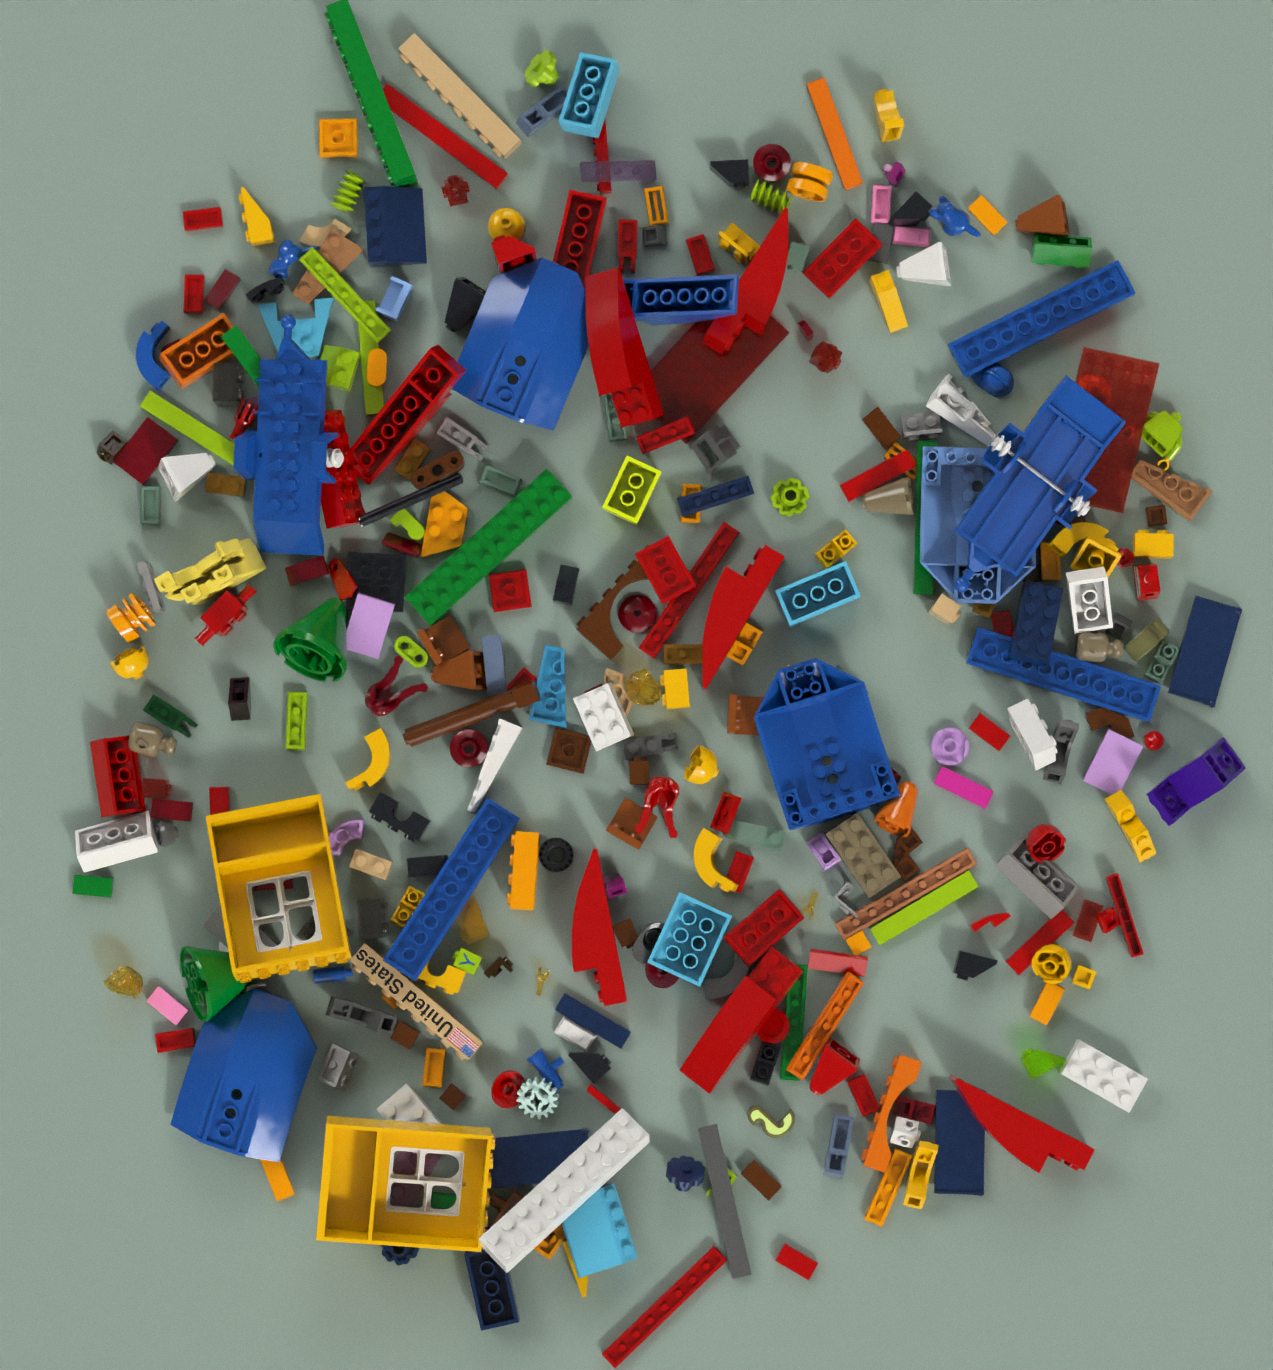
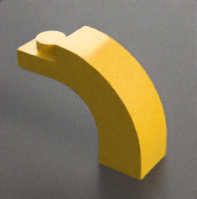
M1088 522L1072 524L1070 530L1067 527L1064 528L1047 544L1061 557L1067 554L1075 543L1082 542L1088 536L1115 551L1119 550L1114 541L1105 538V535L1109 532L1108 530Z
M382 728L364 737L372 752L371 764L365 772L345 782L349 790H359L365 786L364 782H367L369 787L374 786L383 778L388 770L391 760V748Z
M703 828L694 847V863L697 872L710 887L715 888L720 883L718 887L722 890L735 892L739 885L722 875L717 870L714 862L715 852L723 838Z
M921 1140L918 1146L916 1145L907 1178L903 1205L922 1210L926 1199L931 1169L939 1145Z

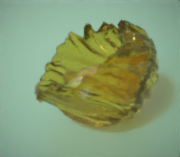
M646 668L632 673L625 683V692L629 700L638 705H657L662 691L660 690L659 682L652 677L653 674L647 673L648 670Z
M129 966L116 969L103 981L104 985L111 992L115 991L117 995H132L134 999L137 998L143 989L142 976Z

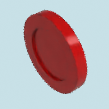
M775 1009L757 1032L758 1037L770 1044L781 1042L786 1038L790 1030L788 1017L782 1011Z

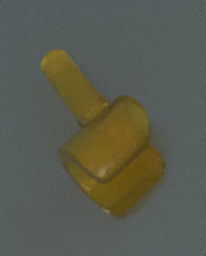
M814 892L810 903L802 911V915H804L806 910L812 912L809 919L814 915L813 907L819 894L817 892Z
M541 967L538 969L537 975L539 984L536 995L539 996L541 995L544 981H547L549 978V969L546 974H541Z

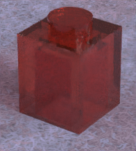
M143 778L142 797L168 799V796H171L172 784H169V780Z

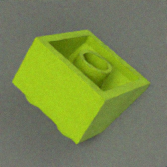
M324 345L320 360H327L326 385L351 392L361 359L360 353L342 347Z

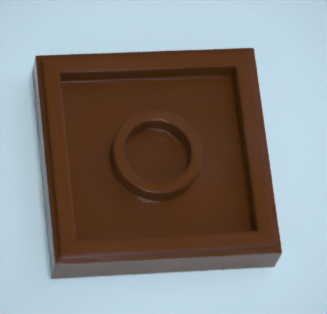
M555 727L546 765L584 774L592 742L589 735Z

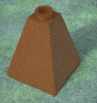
M1060 194L1055 195L1019 215L1018 219L1015 220L1016 230L1022 234L1030 235L1038 233L1070 236L1065 200Z
M470 650L433 667V670H431L432 681L434 683L468 689L487 690L483 652Z

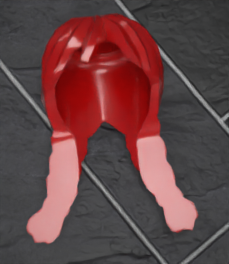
M658 776L649 782L645 790L640 822L634 827L635 833L641 834L643 832V829L649 822L652 809L658 804L662 808L663 819L669 831V837L676 839L678 833L673 826L672 810L679 795V786L672 778Z

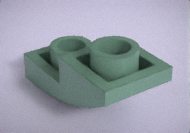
M1162 640L1144 677L1161 685L1180 648Z

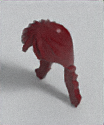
M400 655L394 658L393 667L385 675V678L373 684L366 692L365 705L377 716L390 714L406 698L419 691L426 692L428 689L427 684L422 683L410 686L398 693H390V685L395 680L400 665L404 660Z

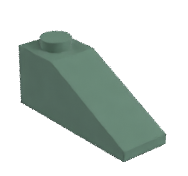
M733 820L728 834H725V838L782 851L786 832Z

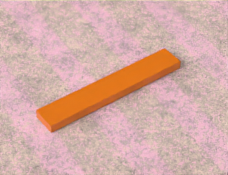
M825 77L807 83V89L844 190L863 185Z
M846 972L787 1066V1071L800 1080L805 1078L864 984L863 981L852 973Z

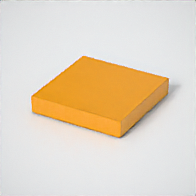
M357 118L319 119L320 158L358 157Z

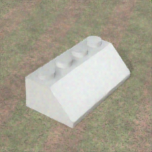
M149 810L76 830V854L83 872L157 853V839Z

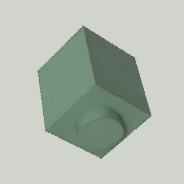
M791 242L786 264L788 271L794 273L803 271L809 246Z

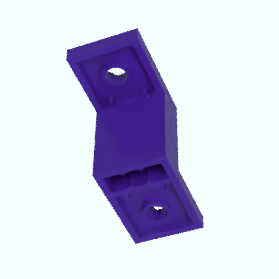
M1223 737L1203 754L1169 774L1146 795L1150 803L1160 813L1162 820L1170 826L1189 809L1225 788L1246 768Z

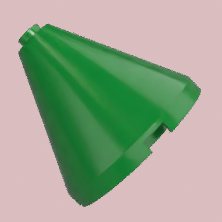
M330 598L279 632L273 642V648L277 656L281 653L286 658L284 663L308 678L325 682L327 678H333V682L341 680L347 670L346 607L344 602L339 598Z

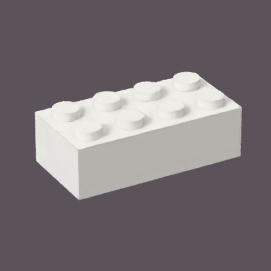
M1078 1039L1059 1071L1063 1076L1130 1113L1148 1080L1146 1077Z

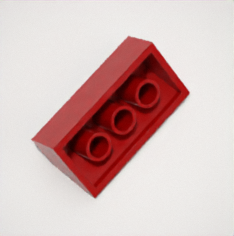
M502 235L496 237L494 242H491L500 274L537 259L534 247L510 236L505 237Z
M129 736L103 738L90 742L101 818L146 811L138 755L128 747Z

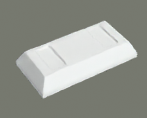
M563 1016L554 1031L555 1034L586 1052L597 1036Z

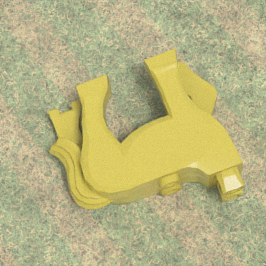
M233 538L226 542H217L214 546L216 551L200 560L197 564L173 574L167 571L154 580L160 592H167L165 595L167 599L175 601L185 600L187 604L202 605L221 596L227 590L235 588L267 568L251 538L243 540Z

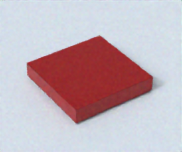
M526 569L488 574L494 613L532 607Z

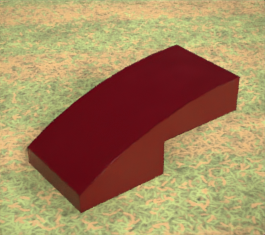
M324 556L285 568L290 586L329 574Z
M152 799L150 818L191 822L193 802Z
M898 1096L895 1101L893 1115L932 1124L936 1105Z

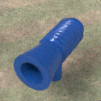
M541 1048L527 1059L539 1071L540 1076L545 1078V1083L552 1082L551 1088L556 1087L559 1090L564 1086L563 1080L555 1070L564 1063L561 1057H558L549 1064Z

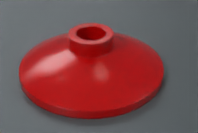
M508 1070L497 1076L491 1089L492 1099L496 1105L508 1109L520 1103L517 1102L519 1096L517 1092L521 1089L522 1083H525L520 1073Z

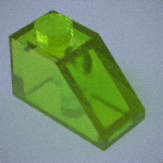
M1032 1048L1023 1051V1056L1019 1057L1030 1079H1034L1066 1062L1064 1057L1038 1049L1033 1050Z

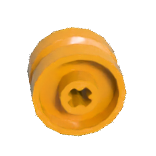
M795 162L791 171L794 178L789 179L786 190L806 200L825 202L829 191L825 186L831 184L833 173L814 164Z

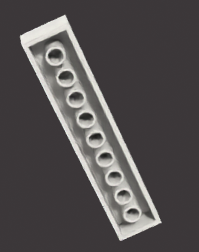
M622 1108L479 1238L480 1246L508 1273L650 1142L649 1134Z

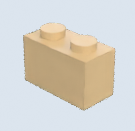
M941 594L928 613L948 625L950 622L954 623L961 614L959 611L961 606Z
M355 849L349 867L387 880L394 862Z

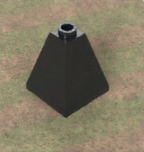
M465 277L456 278L444 323L447 325L445 327L455 333L456 330H461L477 315L486 291Z

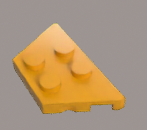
M445 491L431 497L421 551L422 558L458 548L463 543L468 508Z

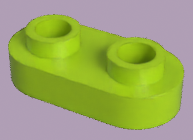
M401 636L395 641L394 647L397 653L415 668L426 666L429 659L428 654L411 638ZM402 643H407L408 648L403 650L401 648ZM421 655L422 661L416 662V656Z

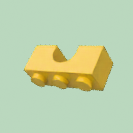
M428 962L418 978L424 980L425 985L435 988L437 985L443 988V992L453 995L454 992L459 993L467 972L448 964L444 974L436 976L430 972Z

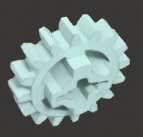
M535 1077L533 1082L529 1078L526 1083H522L521 1089L517 1092L519 1095L517 1102H521L519 1109L524 1108L525 1115L528 1112L531 1113L530 1118H533L534 1115H537L538 1119H541L542 1115L547 1118L550 1113H554L555 1107L558 1106L559 1102L556 1100H558L559 1094H554L557 1088H551L552 1082L545 1083V1078L539 1081L538 1077ZM532 1088V1092H528V1094H526V1092Z

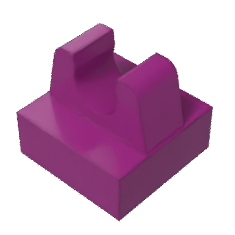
M895 161L893 166L885 164L882 169L889 183L895 187L898 186L906 172L904 166Z
M619 873L615 874L616 879L612 881L609 880L608 876L605 877L604 884L609 899L628 893L623 877Z

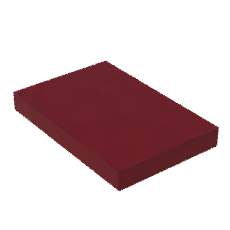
M147 417L113 462L144 485L158 468L161 458L166 457L179 440Z

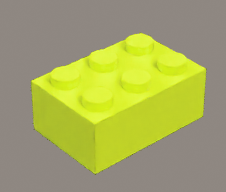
M626 456L602 509L637 526L661 477L662 471L630 456Z

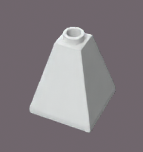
M938 242L899 263L900 266H897L898 278L901 277L903 280L952 286L947 248L942 242Z
M207 453L163 457L160 460L158 470L176 502L213 469L215 461Z

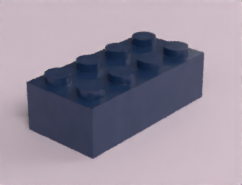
M1029 580L1024 582L1021 588L1008 654L1009 659L1044 667L1048 664L1063 588Z
M483 1248L481 1252L465 1251L464 1256L481 1331L518 1323L520 1316L510 1271L506 1273Z

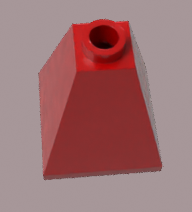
M830 1037L824 1046L809 1089L816 1095H819V1093L821 1095L855 1073L860 1059Z

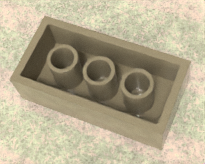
M855 813L824 834L867 898L872 897L901 877L858 813Z

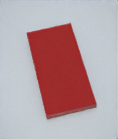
M855 218L802 274L830 300L883 244Z
M778 889L728 932L723 939L745 965L749 967L802 921L804 916L781 889Z

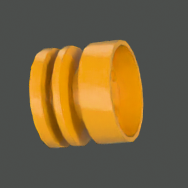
M133 592L128 595L132 601L131 604L126 598L122 599L125 606L124 609L115 604L106 610V614L115 628L129 644L140 637L137 627L140 626L144 631H148L144 622H147L151 627L156 625L150 609Z

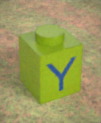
M463 947L460 951L456 950L452 958L455 961L453 966L472 975H475L483 959L482 956Z

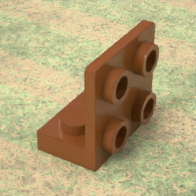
M451 615L429 628L421 629L417 632L436 666L470 648Z
M729 694L727 734L759 735L754 716L764 697Z
M625 798L605 831L639 850L658 817L651 813L649 822L643 829V832L641 834L635 833L634 827L640 822L643 808Z

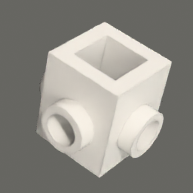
M896 1116L891 1131L890 1143L912 1149L914 1142H918L920 1138L919 1122Z

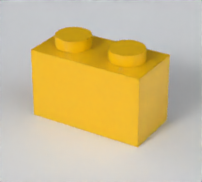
M1138 530V533L1132 535V553L1134 558L1170 559L1173 557L1174 534H1168V530H1157V533H1149V530Z
M687 668L663 670L664 675H660L661 687L665 686V694H662L663 706L666 705L667 710L690 708Z

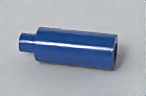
M345 966L313 970L314 982L316 984L346 980V977L353 976L352 969H345Z

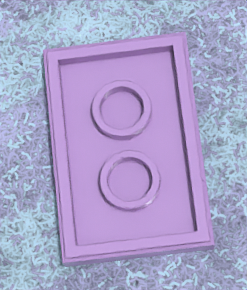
M358 593L346 631L347 650L379 659L395 604Z
M1108 729L1083 781L1111 795L1122 790L1143 745Z

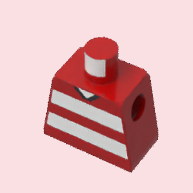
M1154 563L1133 565L1137 601L1157 599L1160 594L1157 565Z

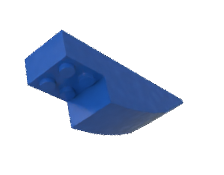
M739 275L623 280L636 322L643 321L653 326L713 320L737 314Z

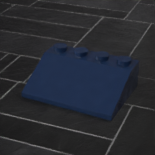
M390 186L364 187L369 266L384 267L427 264L423 189Z

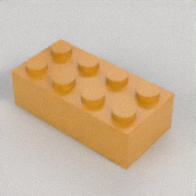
M516 831L515 835L511 837V846L514 847V854H510V866H513V873L509 874L508 885H512L511 893H507V905H510V909L535 910L540 833Z

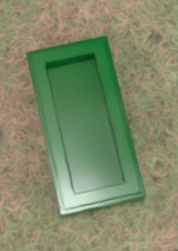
M74 875L72 894L112 898L114 878Z

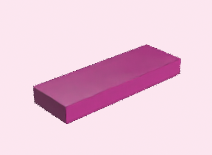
M941 766L933 784L986 809L994 792Z

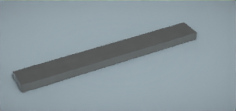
M714 1124L698 1128L732 1278L752 1275L718 1126Z

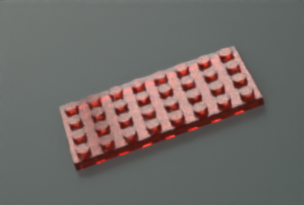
M770 316L761 335L744 326L738 336L735 334L736 338L729 351L725 350L721 355L702 343L714 319L695 322L651 370L664 415L657 419L666 425L690 416L697 434L789 335V332ZM696 434L680 440L687 445Z
M1083 346L1075 382L1126 421L1123 428L1106 447L1084 480L1097 489L1096 493L1085 502L1090 501L1089 506L1123 513L1160 363Z

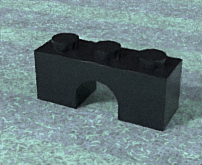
M380 792L369 810L372 814L371 818L379 823L382 820L389 824L387 827L395 832L400 830L406 833L404 837L412 842L415 839L420 841L431 821L415 811L407 820H398L394 815V809L398 801Z

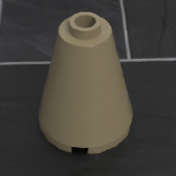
M910 477L902 478L865 493V497L862 498L863 509L873 513L915 514V499L912 495L913 487Z

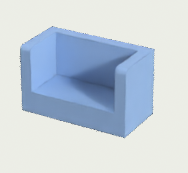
M391 276V283L380 307L376 308V312L398 323L412 293L413 286Z

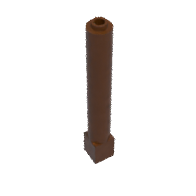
M534 679L514 686L508 691L405 729L403 739L406 745L410 744L413 747L518 707L519 709L538 702L541 696Z

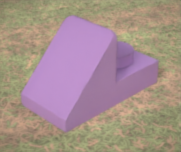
M822 832L806 842L808 848L824 870H827L841 860Z

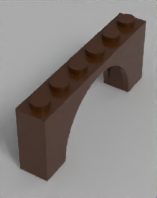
M636 559L627 567L630 570L625 575L622 573L615 580V583H617L613 589L609 587L602 595L604 599L600 603L596 602L589 609L591 613L588 617L583 616L576 624L579 626L576 630L610 661L624 647L615 636L611 626L610 612L612 604L623 588L636 581L648 580L639 561Z

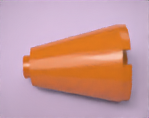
M909 781L900 783L898 786L900 796L886 801L875 815L874 823L878 821L880 828L894 835H898V832L904 833L902 837L909 836L918 789L915 788L916 785Z

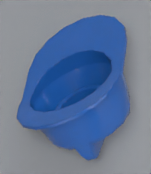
M999 363L972 375L973 381L994 397L1007 396L1014 387L1012 374Z

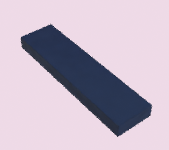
M745 476L677 498L676 501L681 516L685 517L753 495L754 491L749 476Z
M564 993L555 1009L622 1049L631 1033L629 1030Z

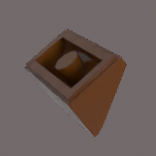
M876 407L862 419L884 449H887L901 438L879 407Z

